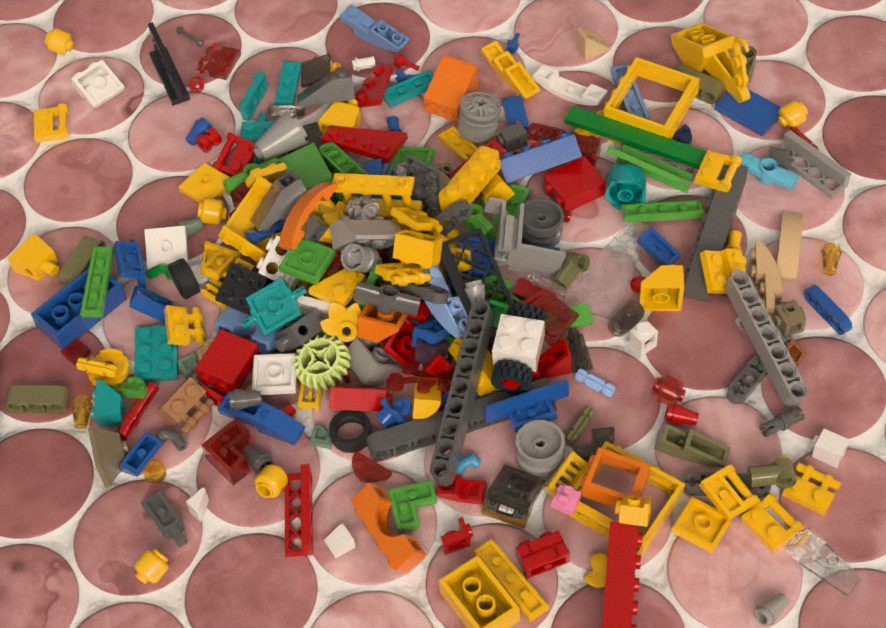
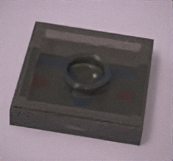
M504 464L488 489L486 499L528 514L543 490L546 479Z

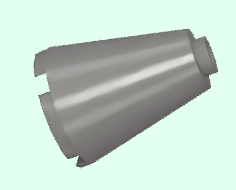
M290 111L284 112L254 144L255 149L253 151L258 159L268 160L309 143V140H305L307 133L296 117L292 119L289 116L292 114Z

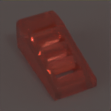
M533 122L526 130L527 140L531 141L532 139L537 142L550 138L553 142L559 140V135L566 133L563 129Z

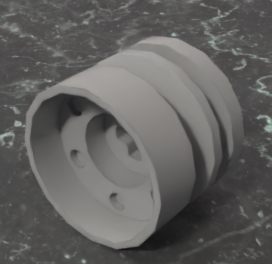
M472 92L465 95L460 102V115L457 123L458 134L463 139L473 143H486L494 139L497 134L499 113L501 111L498 99L484 92Z

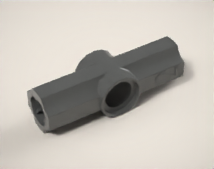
M361 282L357 283L353 298L354 301L376 306L378 311L385 314L396 311L416 317L421 298L400 293L395 286L383 285L377 287Z

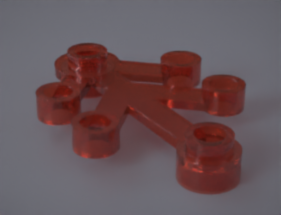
M429 361L423 362V367H424ZM407 362L403 364L402 373L414 376L402 377L401 374L392 373L387 378L386 388L394 392L402 391L404 384L417 383V391L419 393H429L430 389L437 383L438 390L447 392L450 391L455 368L447 373L430 374L424 368H422V371L415 369V364Z

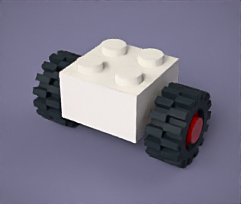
M516 302V305L513 303L509 306L507 315L501 314L492 349L494 369L491 384L495 386V389H500L502 393L506 391L509 395L511 393L518 395L519 393L529 392L533 371H537L545 336L547 315L544 310H540L541 307H534L532 303L530 305H527V302H523V304Z

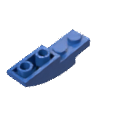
M229 392L217 408L219 414L254 426L258 432L294 446L305 430L303 424L262 401L261 404L241 410L230 409Z

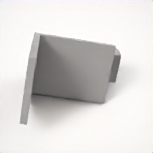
M488 197L484 212L498 215L494 249L496 264L499 266L508 265L507 270L553 279L561 268L566 253L522 244L525 204L520 203L516 215L512 216L507 215V200Z

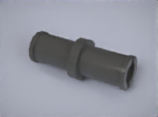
M795 407L784 414L779 413L775 415V418L760 424V431L769 428L761 432L762 435L769 437L780 430L785 431L789 429V426L804 420V413L795 416L802 412V409Z

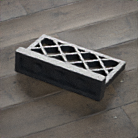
M153 22L149 23L148 28L155 51L149 52V55L172 106L190 100L167 47H164Z
M481 228L442 242L439 264L453 297L459 296L468 316L472 305L464 289H466L465 283L468 280H477L470 277L474 267L485 271L482 284H485L486 288L493 290L490 299L493 300L495 293L498 292L505 296L507 303L504 304L510 306L513 304ZM479 236L481 241L479 249L467 244L470 237ZM456 243L463 246L460 256L451 253L449 245ZM465 248L477 252L473 262L462 258ZM479 253L488 257L489 264L487 268L476 264ZM460 261L471 265L468 275L459 272L458 265ZM487 273L496 276L498 281L495 287L484 283Z

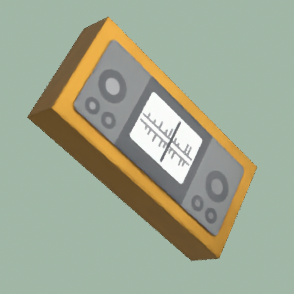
M489 492L481 510L482 515L525 528L532 512V505L508 497L500 501L501 495ZM510 501H515L513 505L508 504Z

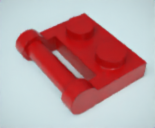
M228 132L226 136L227 141L211 167L227 175L234 176L243 172V168L253 162L256 156L253 151L255 143ZM233 144H238L227 166H224L223 164Z

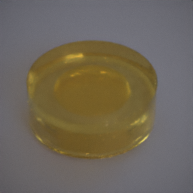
M151 461L144 468L143 474L149 483L156 484L165 479L167 471L162 462Z

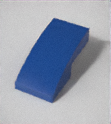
M521 96L502 98L508 126L514 125L515 121L519 120L524 129H528L529 124Z

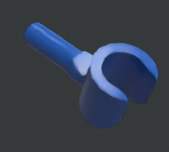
M516 33L512 40L507 41L508 47L506 51L513 54L517 52L519 44L516 41L520 36L519 33Z
M403 70L396 71L398 77L395 79L400 83L416 75H406Z

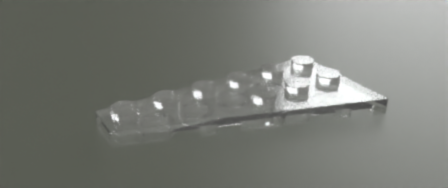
M641 222L627 223L590 263L589 268L582 272L557 299L555 305L558 309L587 303L594 319L615 324L642 251V247L636 241L638 237L649 230L650 224Z

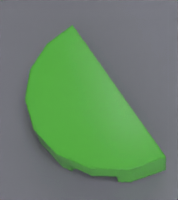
M128 377L126 382L119 386L116 384L112 388L121 397L145 399L148 392L147 385L139 377Z

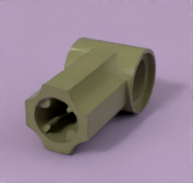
M566 252L561 268L551 281L554 286L562 291H566L579 272H585L589 268V256L583 253Z
M788 458L777 459L772 464L748 466L747 469L748 481L751 487L776 485L778 488L786 489L794 486L797 482L792 461Z

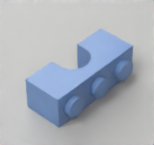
M230 307L215 321L216 336L222 329L241 338L249 337L251 342L258 344L260 355L275 354L278 350L275 346V341L278 340L276 334L282 329L265 336L257 323L244 328L241 320L250 315Z

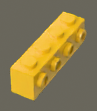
M482 145L438 194L441 212L458 200H467L469 205L474 201L501 169L498 150Z

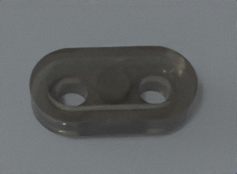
M636 301L628 302L609 320L608 329L611 334L622 337L644 317L645 311L643 306ZM629 311L633 312L634 316H631ZM615 324H618L621 329H617Z

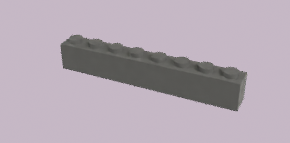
M724 165L718 180L724 179L729 166ZM740 165L736 169L731 181L732 186L728 192L712 189L711 195H713V199L709 198L706 209L709 212L708 214L704 213L701 224L704 227L699 229L697 234V241L699 243L698 245L694 244L691 254L694 258L688 261L686 272L689 273L688 276H684L683 297L707 303L709 301L711 293L707 292L700 253L705 250L722 251L725 249L747 180L748 167Z

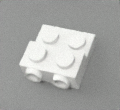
M103 60L90 64L88 69L83 72H77L71 78L73 88L82 99L85 98L93 109L98 108L125 90L124 85Z

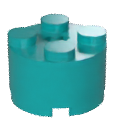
M615 164L611 167L606 176L605 198L607 202L612 203V207L620 210L621 204L644 203L646 198V175L642 167L629 164Z

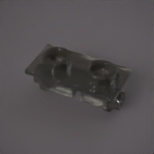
M570 328L567 336L562 338H565L571 354L572 373L577 372L580 368L584 370L593 369L583 333H580L576 328Z

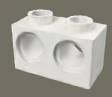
M276 236L275 240L270 238L266 250L269 252L266 258L261 257L256 267L260 269L258 274L274 282L284 278L286 274L279 272V268L276 274H269L266 271V266L269 263H275L279 267L290 251L287 250V253L283 256L276 253L275 248L280 243L279 236Z

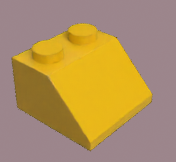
M661 265L641 282L639 311H681L684 293L683 265Z

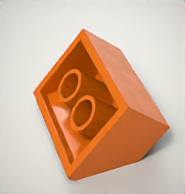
M366 304L358 316L357 338L378 343L397 333L408 314L396 311L385 314L378 311L376 306Z

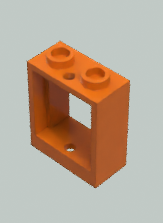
M600 447L596 455H591L588 462L590 470L588 474H583L580 486L583 487V497L616 508L617 500L622 501L623 497L629 496L592 483L600 463L637 475L630 496L642 497L650 475L651 465Z

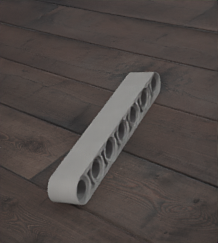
M735 270L725 283V291L782 402L787 407L795 408L806 397L808 393L807 386L749 275L743 270Z

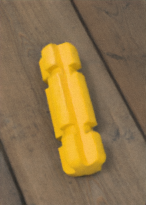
M82 357L78 358L76 362L77 369L82 371L88 370V372L100 375L106 374L109 377H115L118 372L116 365H106L105 362L91 359L88 361L87 358Z

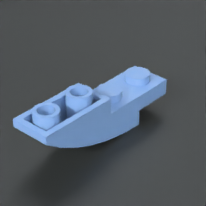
M438 265L430 269L423 268V273L431 275V280L427 283L449 291ZM449 291L448 303L434 304L424 300L437 321L457 339L463 338L468 315L459 296L452 297Z

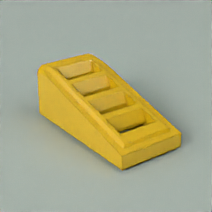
M571 451L547 481L543 490L554 498L558 490L555 485L558 487L566 485L559 479L560 477L568 482V486L573 487L587 468L588 463L574 451ZM571 461L580 468L578 471L570 465ZM565 469L572 473L574 477L572 478L570 475H568L565 472Z

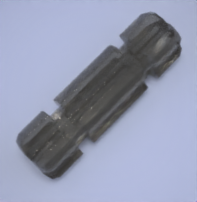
M294 105L268 106L269 116H277V114L281 116L287 110L292 113L289 116H295V114L297 116H305V107H298V105L297 107H294Z

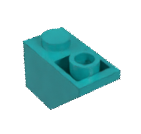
M96 380V388L92 392L95 406L91 408L92 419L96 420L99 428L120 426L126 411L121 395L102 380Z

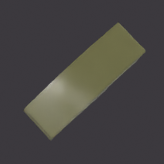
M667 423L660 430L654 447L655 450L682 460L719 468L726 466L731 449L692 429L684 432Z

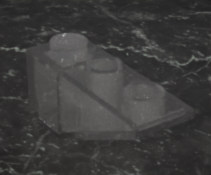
M812 527L798 531L785 546V549L801 566L845 596L850 594L861 579Z

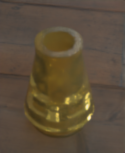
M828 243L821 249L823 273L825 275L833 276L836 274V269L842 255L840 246L837 244Z
M78 395L71 402L74 427L77 429L87 428L93 405L89 396Z

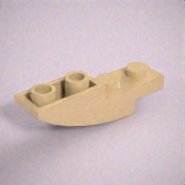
M756 240L755 247L750 250V260H754V264H751L750 275L754 277V285L760 286L759 293L763 294L761 300L772 319L775 303H781L783 294L782 279L772 254L761 240Z

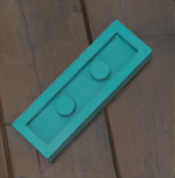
M283 61L274 100L275 107L294 108L302 71V62Z
M431 70L418 74L387 88L385 95L381 97L390 108L425 93L434 74Z

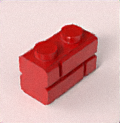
M547 531L541 534L538 539L533 541L524 540L519 543L518 547H515L516 559L526 579L570 562V552L559 531L553 533Z

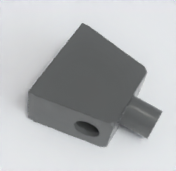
M316 308L294 320L276 334L278 340L275 341V346L279 351L283 352L286 350L289 352L323 330L320 325L323 319Z

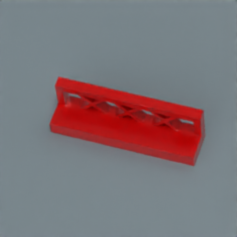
M301 464V473L286 474L288 478L287 485L285 486L286 557L313 555L312 472L310 464ZM301 480V487L295 491L290 487V481ZM298 498L301 500V507L294 510L290 503ZM299 518L301 520V527L296 531L290 526V523ZM296 538H299L302 549H290V544Z

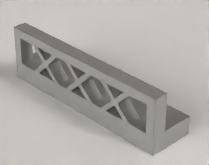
M791 130L784 134L783 143L777 148L788 149L791 153L792 165L790 169L831 199L848 187L851 176L850 172ZM795 162H804L807 167H799ZM810 173H819L822 175V178H814ZM826 184H834L837 188L832 191L826 187Z

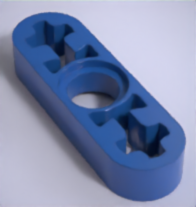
M812 285L804 290L806 301L839 335L852 330V322L849 317L819 286Z

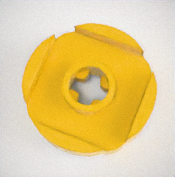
M104 349L99 351L100 354L95 358L94 356L90 358L91 360L105 362L106 365H116L118 368L115 377H109L106 374H95L86 370L92 385L95 387L96 380H102L111 388L116 384L119 386L125 382L130 373L129 361L120 350Z

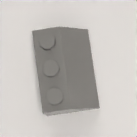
M340 217L337 219V222L330 225L333 250H343L349 244H361L375 249H387L394 246L395 233L402 231L393 220H384V217H376L372 220H367V217H358L355 220H350V217Z

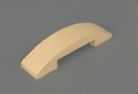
M782 212L776 262L781 279L796 281L803 214Z

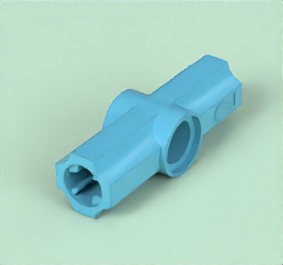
M746 152L741 154V165L748 167V173L757 176L759 182L766 185L774 183L793 191L799 179L798 174L779 167L776 160L772 158L760 159Z

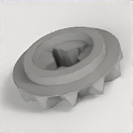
M362 195L359 198L354 197L353 200L348 201L346 206L347 214L354 219L358 217L370 218L379 211L377 199L371 198V196L363 197Z

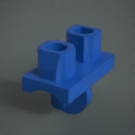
M385 398L380 401L383 408L375 416L386 428L406 423L403 417L409 415L412 410V404L407 398L397 399L393 406Z

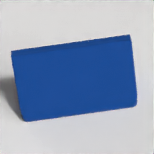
M286 219L273 223V227L267 231L262 230L259 232L254 227L245 231L244 234L249 242L254 245L281 232Z
M135 285L129 303L130 308L164 323L165 306H173L171 300L138 285Z
M145 431L119 464L120 471L138 477L164 442Z

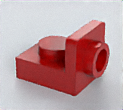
M463 517L458 518L459 531H449L445 535L440 536L444 555L471 547L470 537H473V532L470 524H465Z

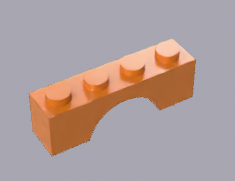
M368 482L350 500L355 507L354 512L366 524L365 529L375 538L378 549L386 555L388 564L394 571L409 573L427 555L416 537L404 534L394 536L388 525V512L392 501L382 486Z

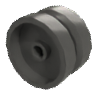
M545 198L527 201L524 205L522 243L555 247L560 242L562 236L563 209L554 201Z

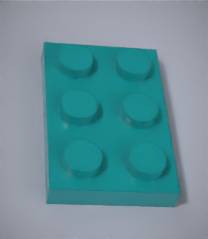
M166 325L136 327L134 377L141 378L144 383L178 380V345L168 344Z

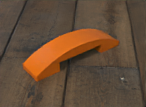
M319 183L309 189L296 202L281 232L279 243L281 249L295 250L305 235L300 228L319 201H328L339 186L337 183Z

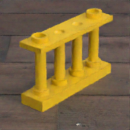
M334 174L332 183L339 185L335 192L343 194V203L348 205L349 200L354 198L351 193L362 194L363 197L371 196V194L382 195L383 199H377L379 211L376 214L379 217H384V220H391L394 217L391 215L392 207H409L412 210L420 211L423 209L422 201L411 200L415 177ZM391 195L402 196L403 200L392 199Z

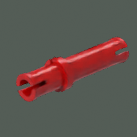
M146 383L148 392L145 399L137 398L130 411L124 414L121 425L115 431L120 434L122 441H127L134 427L139 425L141 416L158 392L159 388L154 383Z

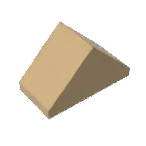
M579 26L577 29V49L584 60L611 50L603 37Z

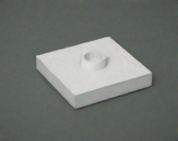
M186 226L145 229L147 269L158 264L168 265L180 258H184L189 265Z
M297 353L254 355L252 390L260 391L261 395L296 394L297 376L295 371L297 368L293 364L297 360L293 357L297 356Z

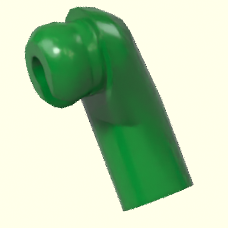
M158 264L146 270V276L149 279H153L161 274H166L167 279H172L168 265Z

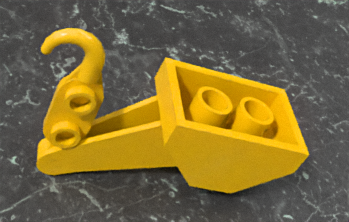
M699 23L671 34L672 46L684 66L699 72L705 69L713 78L720 80L724 84L725 89L738 103L750 99V93L746 87L749 81L746 74L747 60L745 55L741 54V44L746 52H749V46L743 37L735 38L732 34L704 23Z

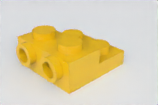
M740 249L705 250L700 253L708 293L727 294L725 283L732 272L735 270L746 272V257L742 255Z

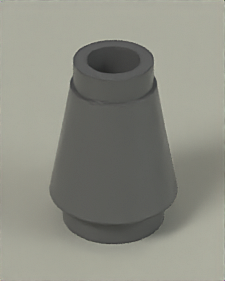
M242 389L229 391L230 409H236L237 411L261 404L260 391Z
M252 445L244 447L242 455L254 472L260 473L266 465H273L269 454Z

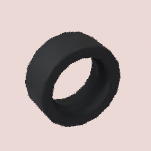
M184 258L168 264L171 278L184 299L200 293L198 282Z
M343 410L337 413L330 421L329 431L332 444L338 450L354 453L367 447L366 438L372 434L369 418L365 413ZM352 422L363 426V433L357 438L343 439L338 436V430L344 424Z

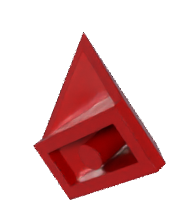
M562 338L540 355L538 363L542 379L571 374V354L565 338Z

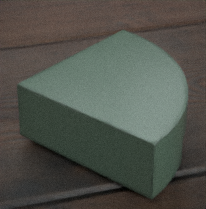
M196 351L177 360L186 379L195 374V367L199 363Z
M315 423L309 440L310 445L331 449L332 441L329 432L321 424Z

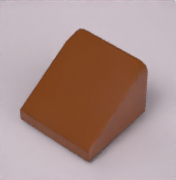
M793 339L787 340L784 344L796 367H798L807 353Z

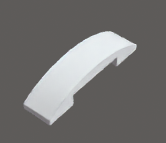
M543 64L533 75V79L543 88L562 99L576 104L598 105L608 93V90L593 84L587 88L559 76L558 70Z

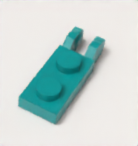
M257 72L253 76V83L239 103V111L243 120H251L265 96L269 85L265 81L266 75L264 72Z

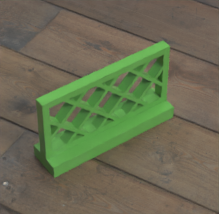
M623 144L621 150L610 146L607 149V152L618 156L616 159L617 163L640 166L643 168L646 176L684 193H688L695 178L694 174L626 144Z

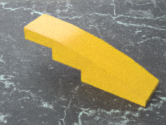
M497 41L481 48L480 53L489 65L524 100L541 91L520 61L516 63L508 51L504 52Z

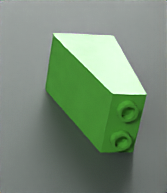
M314 142L279 159L280 163L284 162L288 168L285 173L292 170L301 179L307 191L319 183L333 182V176ZM334 192L330 197V200L335 205L338 201L343 202L340 193Z

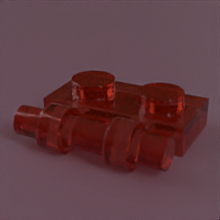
M212 43L205 51L206 55L204 58H201L197 71L204 73L205 70H209L210 77L227 80L241 56L240 49L223 46L221 51H218V44Z

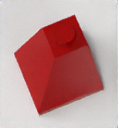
M406 318L397 333L380 342L382 348L411 374H415L430 343L426 342L416 348L412 346V332L416 326Z

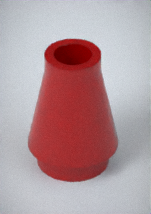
M676 403L668 404L664 421H668L669 424L696 426L699 413Z

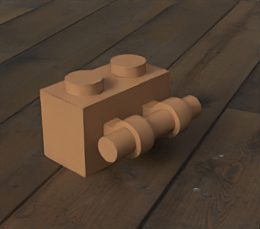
M189 377L180 384L155 412L170 427L181 421L184 425L180 428V431L186 435L190 430L196 428L197 422L203 416L210 412L214 402L207 398L202 403L199 399L206 391L193 378ZM193 406L196 409V411L190 417L186 413Z

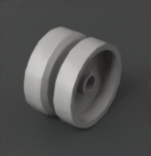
M533 420L524 424L518 430L515 438L516 462L520 470L528 476L535 478L552 476L565 460V437L562 430L553 422L546 420Z

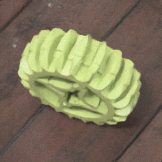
M325 334L321 338V336L317 335L315 340L310 338L309 343H303L302 349H296L298 355L293 357L297 360L293 364L297 368L295 371L296 376L301 384L306 385L310 389L314 387L315 390L319 391L321 387L327 390L328 385L335 386L336 381L342 382V375H348L346 369L351 368L349 350L343 341L338 340L335 336L329 337V335Z

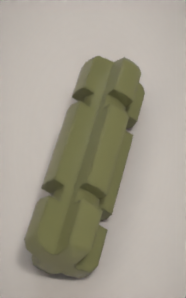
M588 406L584 407L581 412L582 415L578 416L571 426V430L565 435L567 443L571 445L577 443L578 437L583 434L589 425V421L595 416L594 409Z

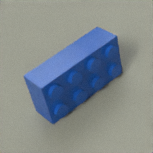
M88 268L31 313L37 329L60 349L65 350L127 300L122 285L110 276L103 317L82 318L80 314Z

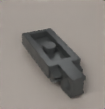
M160 490L141 501L142 507L167 540L173 538L179 548L187 543L182 533L185 527L181 518Z

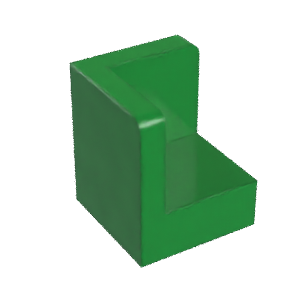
M489 299L488 303L495 316L492 328L498 329L501 314L507 315L510 305Z

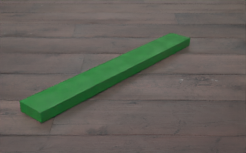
M575 106L571 107L564 119L565 124L696 169L700 168L707 152Z

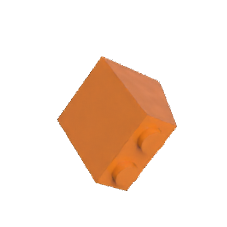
M443 55L424 95V111L458 123L462 98L468 93L479 92L478 66Z

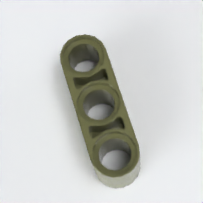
M678 65L674 69L700 78L699 92L695 97L700 101L714 104L725 90V86L720 80L692 68Z
M84 236L62 268L59 276L60 283L68 285L86 271L90 265L93 247H105V241Z
M59 385L10 386L4 409L13 414H62L66 412L70 391L68 388Z

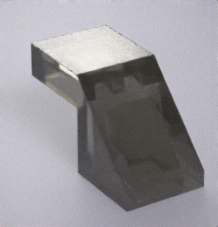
M614 427L592 429V445L572 447V451L588 463L591 455H596L598 448H601L605 441L611 444L614 443Z

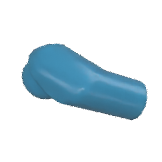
M470 453L460 458L456 475H463L468 466H471L473 469L478 468L481 464V459L477 457V454Z

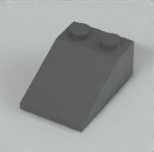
M346 67L336 68L335 71L330 72L298 94V107L355 99L351 70L346 69Z

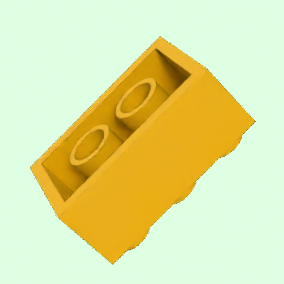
M478 555L439 580L440 594L466 628H510L520 621V608Z

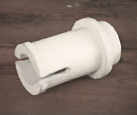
M374 56L360 59L355 57L354 60H351L353 71L359 72V70L373 68L375 66Z

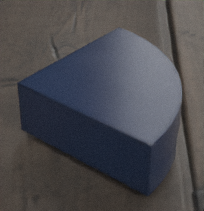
M684 124L675 132L672 140L691 145L692 134L690 128Z

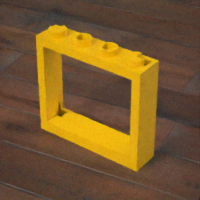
M636 57L632 65H628L625 76H621L617 89H613L610 100L605 102L602 112L605 117L672 139L699 92L700 78ZM638 76L684 92L665 125L618 109Z
M607 441L601 447L602 449L646 463L637 455H631L622 450L620 446L616 447ZM600 463L595 477L605 464ZM655 465L651 466L647 482L672 496L645 536L642 537V547H637V555H641V557L684 495L685 483L677 480L675 476L662 472ZM588 466L573 486L574 490L581 493L583 487L580 486L583 474H588L590 470ZM580 501L573 516L567 514L609 538L610 522H616Z

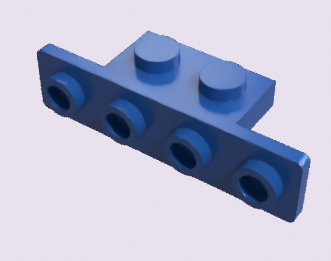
M562 380L499 402H493L484 407L486 423L508 417L514 432L517 433L524 424L533 420H556L557 413L551 402L569 396V383L567 380Z

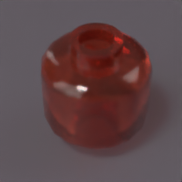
M666 374L656 378L651 393L654 394V399L666 405L677 403V401L682 402L686 392L683 389V382Z

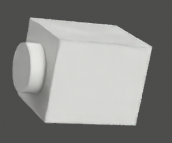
M823 429L821 435H816L811 444V447L814 448L812 457L838 468L846 452L849 439Z

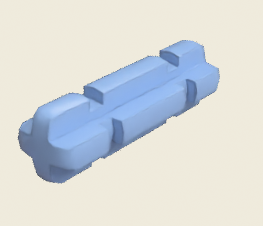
M582 368L576 372L575 379L577 381L585 382V385L598 392L602 391L607 397H612L616 388L614 385L606 384L605 380L591 373L587 374L588 371Z

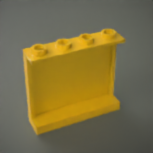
M261 176L257 177L247 195L218 235L225 244L232 245L242 255L249 256L255 260L257 264L261 257L266 258L269 252L266 250L270 238L275 240L276 236L281 237V232L253 245L244 234L245 231L255 227L250 219L272 183ZM279 245L276 246L275 251L278 255L283 256L287 253V249H281ZM269 263L266 266L274 274L278 272V266L275 263Z

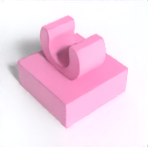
M560 485L552 500L551 508L573 516L582 493L568 485Z

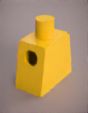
M355 99L348 100L346 103L334 102L318 121L320 134H324L330 126L359 128L361 113L360 108L357 107L358 102Z
M35 233L7 258L14 272L37 281L41 280L46 274L54 277L60 270L59 266H57L58 260L53 249Z

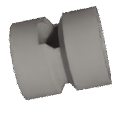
M349 244L341 253V262L344 268L349 271L370 273L373 266L380 263V256L378 251L371 246Z

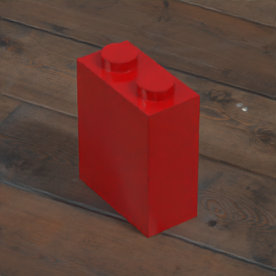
M584 156L545 174L542 186L544 192L550 195L553 201L563 209V213L566 214L604 196L606 181Z
M221 329L195 367L198 381L206 386L212 385L222 393L239 389L253 368L254 355H260L258 344Z

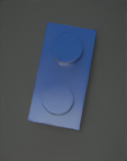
M653 227L638 237L636 241L660 265H672L681 257V254Z

